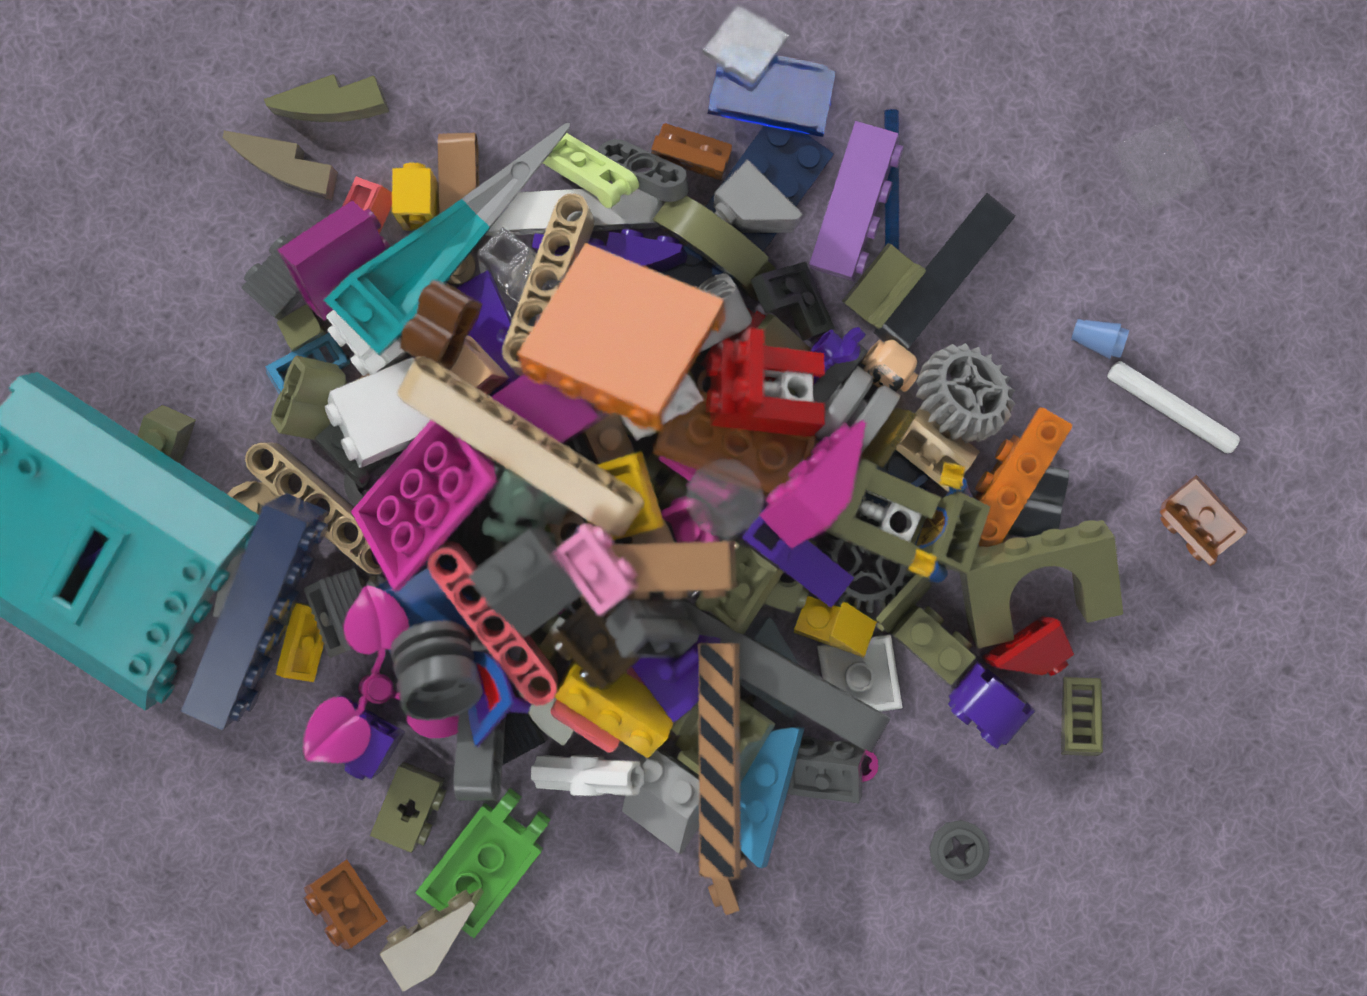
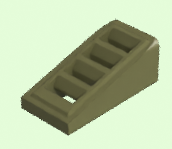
M1064 677L1061 755L1099 756L1103 753L1101 678ZM1072 690L1092 691V697H1072ZM1072 705L1092 706L1091 712H1072ZM1073 721H1091V728L1073 727ZM1073 736L1091 737V743H1074Z

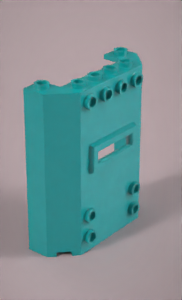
M39 372L19 376L9 386V391L12 392L10 397L0 406V617L146 711L157 702L163 704L173 692L175 685L171 682L178 672L176 670L177 665L173 664L177 655L179 653L183 654L195 637L191 633L196 622L201 623L210 612L213 605L209 602L214 591L219 592L228 581L231 573L227 569L233 558L245 552L259 515ZM94 530H97L109 539L73 604H70L58 595Z

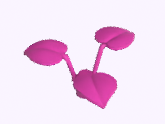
M373 586L363 587L360 595L350 607L344 621L345 639L355 651L361 654H372L378 651L375 664L371 668V674L364 676L359 683L358 692L361 698L359 699L358 708L354 710L351 702L344 697L330 698L316 708L307 724L303 741L304 758L308 761L344 763L356 759L366 750L371 736L369 724L366 720L359 717L364 712L366 704H382L390 698L400 700L399 692L393 691L392 681L386 675L380 674V668L385 658V649L390 650L392 642L402 632L409 629V622L400 604L383 590ZM459 714L439 720L414 719L407 715L408 725L421 736L445 738L453 736L458 732Z

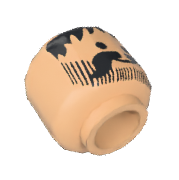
M892 339L885 342L878 340L862 360V364L865 365L864 370L873 376L872 384L877 388L886 385L895 392L899 389L906 392L918 377V374L914 372L917 366L916 356Z

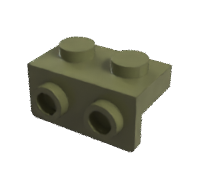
M735 542L737 588L726 589V597H703V592L700 590V596L695 605L701 610L711 612L735 632L744 634L784 571L752 547Z

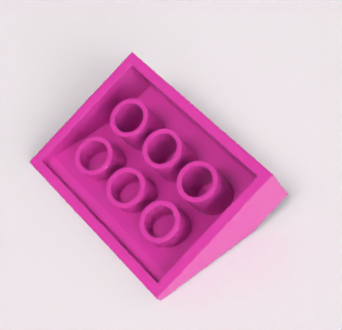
M432 419L351 511L392 589L398 592L496 484L493 459Z

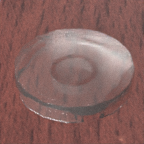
M728 459L715 460L698 469L688 483L686 502L690 516L698 527L711 535L725 537L736 535L737 532L748 529L761 513L764 498L760 481L753 471L737 460Z

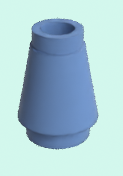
M1077 319L1071 340L1108 359L1111 356L1121 358L1129 330L1121 328L1120 323Z

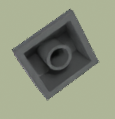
M543 528L529 529L468 576L490 608L524 637H527L583 595L553 553L557 548Z

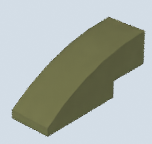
M332 74L264 99L266 106L274 115L312 122H345L370 118L390 112L382 88L375 76L342 87L337 77Z

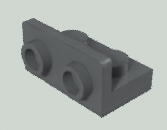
M810 736L802 737L787 794L860 803L862 797V762L866 750L849 741L837 742L816 739Z

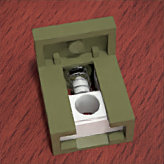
M860 459L858 461L850 503L822 531L900 566L909 568L914 560L916 550L919 549V546L915 545L923 524L927 517L932 519L941 497L876 469V464ZM868 493L888 502V505L884 508L880 506V503H873V500L865 501L866 497L863 502L861 501L864 494ZM860 510L861 517L865 515L868 520L874 519V522L879 524L878 528L854 518L855 514ZM896 511L902 512L907 519V526L900 533L893 531L889 524L891 515Z

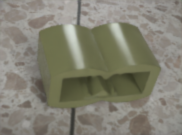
M296 355L288 368L283 390L275 402L271 423L280 434L315 440V437L331 424L325 410V406L328 405L329 393L332 390L347 385L346 375L337 364Z

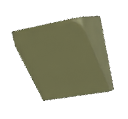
M307 304L277 321L292 352L327 334L315 312Z

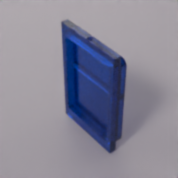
M735 46L729 49L721 48L719 60L716 63V74L712 92L709 94L710 101L707 114L823 137L829 107L832 104L831 95L836 71L829 70L826 65Z

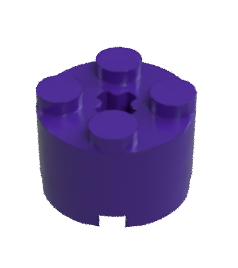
M976 662L948 695L950 699L948 705L952 708L951 712L967 725L974 721L978 725L976 728L981 732V737L996 749L1001 744L1007 745L1036 711L1028 702L1024 704L1018 699L1019 694L988 668L985 670L979 662Z

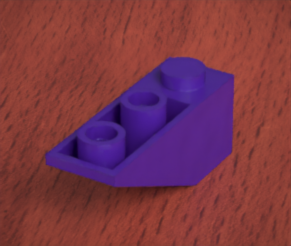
M760 515L742 536V539L831 608L854 579L853 576L808 540L791 549Z

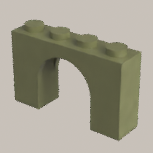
M1089 520L1080 523L1078 526L1062 530L1050 529L1040 535L1028 538H1011L1005 543L989 547L978 546L969 574L960 573L968 629L977 648L1014 640L1009 605L1011 593L1020 579L1031 571L1042 567L1056 566L1072 572L1076 606L1087 623L1123 615L1115 536L1103 520Z

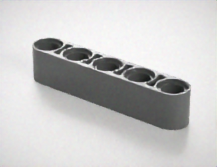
M484 619L486 626L490 630L499 631L505 627L502 619ZM468 629L473 652L479 651L492 656L473 629ZM510 648L507 650V653H508L509 657H510ZM468 710L459 714L454 771V793L457 800H497L499 798L506 715L477 747L474 744Z

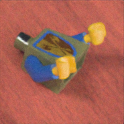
M944 462L939 485L948 486L950 492L940 499L932 519L927 517L915 543V545L919 546V549L916 550L914 560L908 569L936 583L946 579L948 575L947 569L969 574L990 510V506L972 498L966 479L963 478L965 467Z

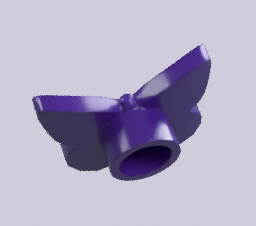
M859 327L848 331L843 339H841L833 330H829L818 339L811 351L824 353L825 373L835 363H844L858 359L861 350L858 342L866 334ZM814 376V384L820 377Z

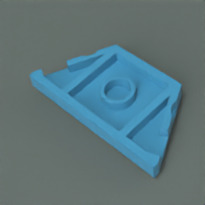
M793 727L771 731L740 783V849L756 867L765 868L768 865L805 728Z

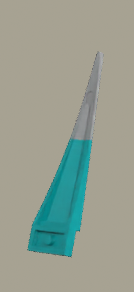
M570 123L563 124L462 199L352 272L324 301L381 356L402 335L405 324L417 314L418 299L423 288L429 285L433 279L447 283L569 131Z

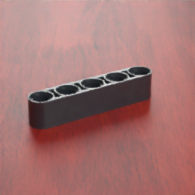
M986 193L927 265L924 275L880 329L876 328L873 333L884 342L890 339L895 340L907 350L1016 215L990 194Z

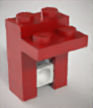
M749 328L739 341L722 340L713 353H709L706 362V374L711 376V389L707 392L705 407L706 411L710 412V426L812 437L825 425V403L813 402L814 376H824V353L764 346V330ZM787 387L794 389L798 394V398L792 396Z

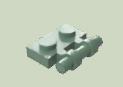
M505 470L490 502L494 510L500 512L497 520L486 519L482 530L484 534L493 535L497 541L510 542L531 529L515 524L519 516L529 518L532 523V529L543 528L544 530L547 523L561 525L568 507L516 473ZM545 531V533L548 535V537L554 544V533Z

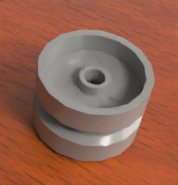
M856 366L844 384L840 383L826 402L825 425L815 434L816 438L822 440L826 436L830 437L843 424L850 428L863 419L866 422L860 452L861 455L890 415L900 395L884 385L877 388L870 399L866 401L863 398L873 383V376L859 366Z

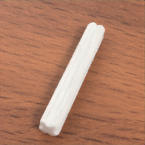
M1122 361L1116 362L1109 370L1108 379L1224 453H1232L1240 441L1238 435Z

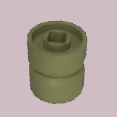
M652 451L645 464L658 506L662 511L670 507V503L673 500L686 496L690 489L685 486L688 480L658 460L660 456ZM656 477L665 481L663 486L658 484L655 480Z

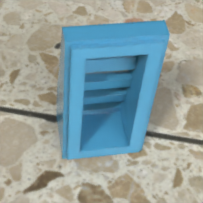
M329 332L265 366L266 374L278 394L283 390L285 381L281 372L284 370L288 371L296 355L307 358L308 355L313 354L316 360L327 362L319 350L321 347L326 346L335 361L333 363L337 364L340 369L350 364L340 345Z

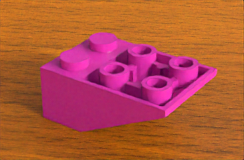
M863 419L850 428L843 424L830 437H824L810 451L813 456L808 461L803 460L788 474L791 479L785 485H779L765 499L769 505L760 516L791 549L826 529L850 503L866 422Z

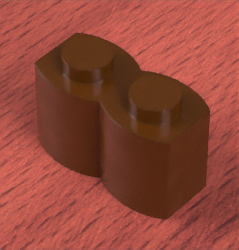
M433 279L429 285L423 288L419 295L417 314L405 324L402 330L400 348L416 358L424 357L430 359L450 371L463 349L466 336L470 333L479 317L482 303L447 283Z

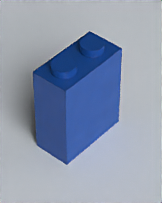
M439 555L438 559L441 567L446 570L457 568L451 558L445 560L443 555ZM430 557L399 592L392 589L388 580L376 586V588L388 593L400 604L407 616L409 629L416 625L434 621H449L459 623L467 630L471 628L432 577L429 571ZM462 587V594L466 599L471 601L478 600L471 589L465 590Z

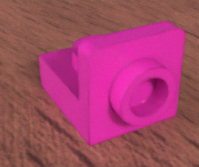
M684 496L673 500L670 503V507L660 511L662 519L671 523L677 543L719 541L707 503L691 496Z

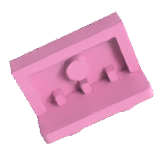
M584 524L578 529L579 532L553 553L600 616L636 590L639 585L634 580L637 574L631 564L623 557L619 559L610 548L614 543L608 533L601 526L595 527L593 524Z

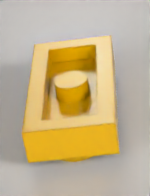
M297 602L291 612L275 673L282 678L314 682L324 642L319 634L320 629L317 628V622L314 620V615L311 613L312 608L309 607V604Z

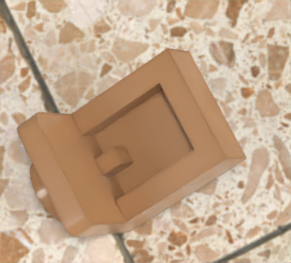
M744 854L740 855V870L747 867ZM712 878L713 884L708 886V890L715 908L722 906L725 915L740 911L730 879Z

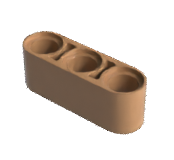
M477 133L438 134L439 214L479 186Z

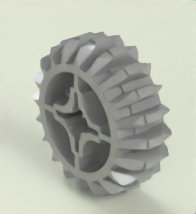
M966 343L958 347L952 344L940 351H936L922 366L921 374L916 381V384L920 387L916 396L924 400L920 410L930 413L928 422L936 421L940 425L939 433L948 430L952 440L962 437L965 443L974 439L980 442L991 435L994 436L1009 421V418L1012 416L1010 412L1015 405V402L1011 399L1015 390L1007 386L1011 377L1002 375L1001 368L1003 364L995 365L991 361L992 354L983 356L979 347L970 350ZM946 373L951 374L950 381H946ZM984 405V414H981L980 407Z

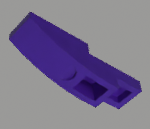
M623 229L621 234L610 232L607 246H604L605 243L596 238L590 237L588 242L591 246L657 273L686 262L688 256L683 245L679 244L680 241L675 238L658 236L657 240L643 238L644 235L642 233L629 229ZM535 233L532 249L536 253H538L544 237L543 234ZM560 246L556 249L554 256L565 255L569 251L570 246Z

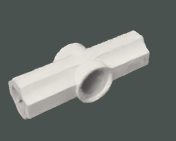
M544 755L537 756L534 765L531 766V780L534 781L536 788L570 791L571 795L597 796L608 793L629 796L639 794L641 786L644 784V770L641 768L639 761L607 760L602 755H572L571 757Z

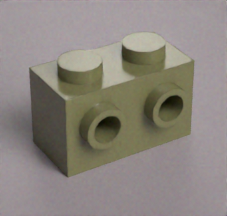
M913 606L890 634L945 683L952 685L976 658L969 651L973 645L957 631L952 635L940 626L945 620L929 606L924 610L918 606Z

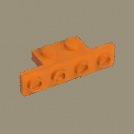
M1039 407L1021 437L1013 434L1010 440L1005 439L1001 443L995 454V458L998 461L991 472L985 471L975 488L978 491L975 498L990 506L979 546L989 547L1002 543L1072 429L1071 423L1049 410Z

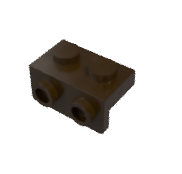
M587 601L565 623L551 631V634L556 638L553 645L567 660L573 657L582 669L579 671V674L590 687L595 689L598 686L601 690L609 689L642 657H622L615 643L617 638L612 637L606 625V616L604 614L599 616Z

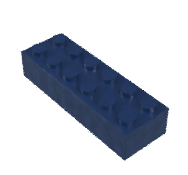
M288 493L263 505L181 712L224 730L233 721L239 722L245 711H252L260 694L259 691L255 690L259 679L266 677L273 663V658L269 657L273 645L277 646L285 634L287 625L283 624L287 611H293L299 600L300 591L296 590L301 577L305 579L312 568L314 558L310 554L314 544L319 545L326 534L328 524L324 523L328 511Z

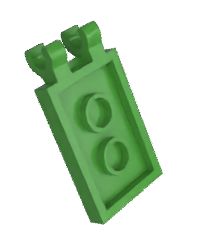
M511 788L494 809L486 803L482 805L416 891L418 896L438 911H441L449 906L448 901L458 893L467 890L470 894L482 888L484 893L462 928L472 938L476 937L541 853L543 848L535 841L551 820L540 810L527 827H524L511 817L509 813L522 797Z

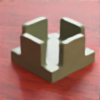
M741 698L740 783L775 726L774 722ZM698 702L689 712L676 721L672 731L680 735L675 745L683 750L677 759L699 775Z

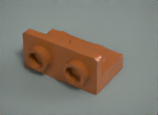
M667 123L662 125L659 136H655L651 148L652 154L670 161L685 170L720 181L723 179L732 151L730 143Z
M347 859L303 888L307 894L304 897L307 907L315 916L321 915L327 924L324 931L335 947L341 945L344 950L350 949L388 922Z

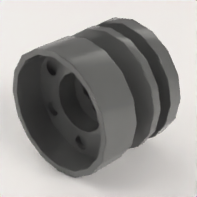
M434 621L416 625L402 632L392 642L390 653L394 663V672L397 679H399L397 683L403 711L408 716L421 720L445 719L470 709L480 700L483 691L476 664L473 662L475 657L471 647L470 636L467 629L459 623Z

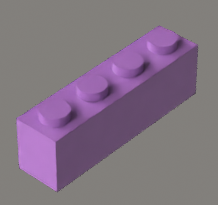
M855 121L809 263L812 269L853 282L857 273L863 275L869 258V253L864 252L868 238L875 239L881 218L876 216L879 203L886 204L891 191L892 182L887 180L891 166L898 168L903 154L904 146L899 145L898 133Z

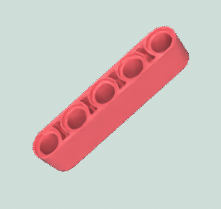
M455 542L442 543L429 560V571L432 577L495 660L498 661L523 697L534 705L549 703L555 697L558 686V674L555 668L530 635L527 637L521 635L490 608L482 595L476 601L468 600L463 596L462 587L474 585L468 576L478 569V566L460 544ZM439 555H453L458 561V567L454 570L444 569L439 564ZM488 616H498L503 620L505 627L499 631L490 630L486 626L484 619ZM513 646H519L526 650L528 657L522 661H515L509 657L507 650ZM535 677H544L551 686L545 691H538L532 687L530 681Z

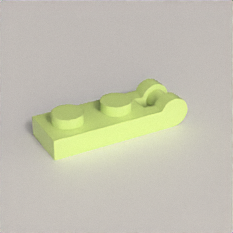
M568 133L565 134L543 162L546 166L597 196L600 203L606 208H612L619 203L620 197L623 194L630 195L639 188V182L631 171Z

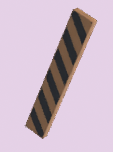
M699 644V877L740 878L739 644Z

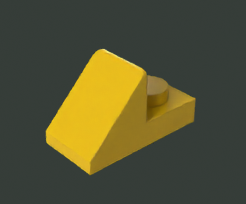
M808 596L804 608L800 612L794 633L864 658L877 622L846 602H842L841 607L833 605L831 608L823 601Z

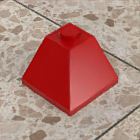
M1041 616L1014 634V640L999 644L981 657L985 663L997 668L1043 676L1048 673L1049 676H1053L1069 665L1066 660L1072 657L1074 652L1058 619Z

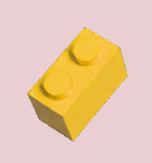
M405 163L403 168H392V214L404 231H415L439 215V183L431 168H426V165L421 163Z

